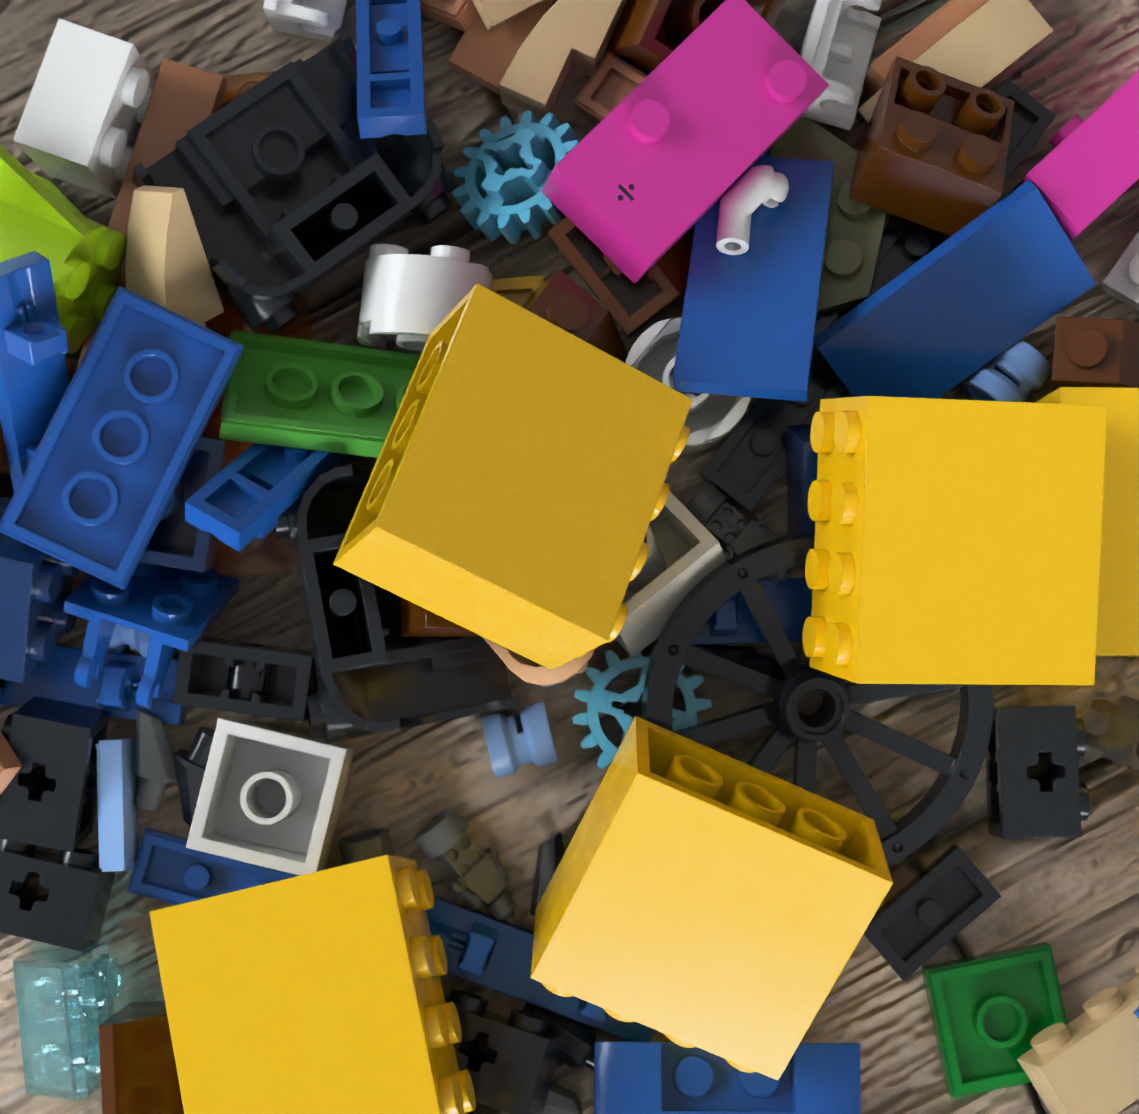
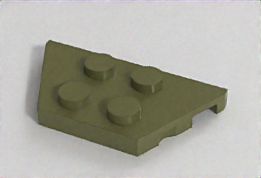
M801 117L772 146L770 157L834 161V177L818 304V318L821 314L830 311L842 313L852 310L872 295L889 213L849 198L858 151L812 120Z

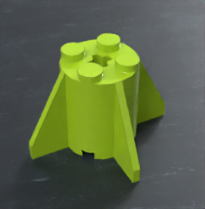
M0 144V262L32 251H36L50 260L59 321L66 331L68 353L73 354L81 347L84 339L102 321L119 287L117 284L121 261L126 253L127 237L117 230L86 218L50 180L29 172Z

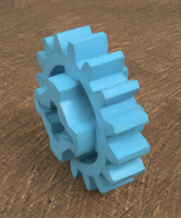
M525 110L518 124L513 125L508 116L505 115L501 117L500 130L493 134L485 128L480 130L479 135L483 141L479 148L465 147L462 151L470 162L469 165L454 169L453 175L461 186L452 192L453 197L462 207L461 213L475 230L480 228L488 240L494 241L502 233L510 244H516L521 236V232L524 230H528L536 240L541 238V224L549 220L552 224L557 225L563 220L559 213L560 210L541 191L555 165L580 141L568 123L560 125L553 113L548 112L539 122L531 110Z
M654 648L649 657H642L640 651L633 658L628 653V659L622 661L611 649L604 653L609 667L602 673L598 669L589 666L585 671L589 679L594 682L591 691L584 689L575 690L574 697L587 703V712L573 716V724L589 725L591 733L582 739L580 745L583 749L592 748L596 745L600 746L603 751L599 755L596 764L601 769L612 762L619 748L614 746L603 733L598 712L609 714L616 718L623 731L620 742L622 743L633 721V717L625 714L622 709L612 707L611 703L613 701L624 704L627 701L638 702L641 693L644 691L646 673ZM682 664L676 682V687L683 699L684 711L672 709L673 732L703 723L697 720V711H702L712 706L709 699L695 698L693 690L699 687L704 678L701 674L685 678L681 673L685 664ZM634 668H641L637 683L620 694L604 690L608 683L620 673Z

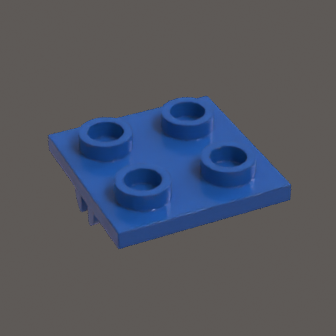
M139 562L126 590L90 575L64 603L65 613L88 620L82 655L75 670V684L90 689L92 677L99 679L116 623L151 634L143 676L136 692V704L151 709L153 697L159 699L162 693L174 649L189 651L239 591L240 580L220 574L214 568L203 573Z

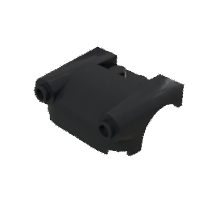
M343 26L335 31L330 45L305 62L301 58L294 63L290 61L188 130L186 136L175 142V150L146 169L142 163L135 166L132 176V182L137 188L144 185L184 188L215 285L253 332L265 327L271 335L277 333L301 315L302 311L296 305L303 297L301 292L308 290L403 221L407 224L417 219L422 227L437 219L453 205L447 195L455 188L442 164L443 141L437 127L429 116L426 118L427 134L408 136L391 134L380 138H360L357 120V51L351 37Z
M352 465L325 472L319 475L306 492L279 516L278 525L273 529L276 540L287 538L289 547L294 549L318 677V680H315V692L309 693L306 697L308 705L307 719L311 733L322 731L326 743H332L521 706L519 696L511 697L505 663L482 636H401L400 597L333 565L372 471L352 470Z

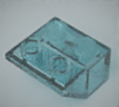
M107 942L97 943L82 952L64 947L31 951L13 960L26 1094L70 1100L88 1099L101 1088L98 1026L115 1014L113 998L119 996L121 984L118 962L116 958H109Z

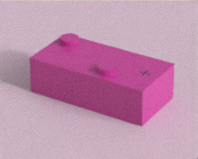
M725 0L555 165L541 192L636 284L807 112L827 89L829 84L746 0Z
M1139 71L1085 121L1076 114L1048 141L1054 149L1028 172L1012 190L1014 191L1027 180L1034 184L1070 241L1139 179Z

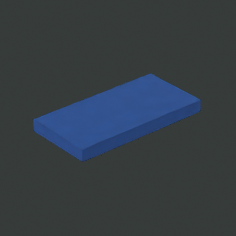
M761 157L753 166L770 165L773 167L774 172L784 174L789 183L788 194L783 202H778L777 207L769 208L761 203L752 213L749 249L740 255L724 254L716 248L721 198L696 222L673 374V387L676 391L807 402L833 186L834 161Z
M1027 180L815 336L814 344L853 397L885 396L938 399L1091 289L1096 283L1038 188Z
M119 286L0 521V533L120 589L126 590L244 351V346Z

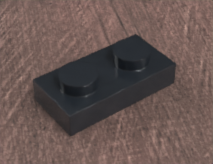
M953 844L877 910L863 935L904 981L997 901L1001 895L963 850Z

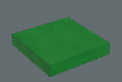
M1047 942L921 967L947 1094L951 1098H957L1031 1083L1017 1058L1033 1048L1030 1041L1040 1031L1056 1023L1068 1024L1051 945Z

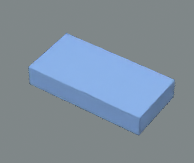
M135 738L99 740V743L96 744L99 869L102 868V872L126 871L134 867L139 850L138 807L134 805L138 783L137 775L132 770L135 759Z

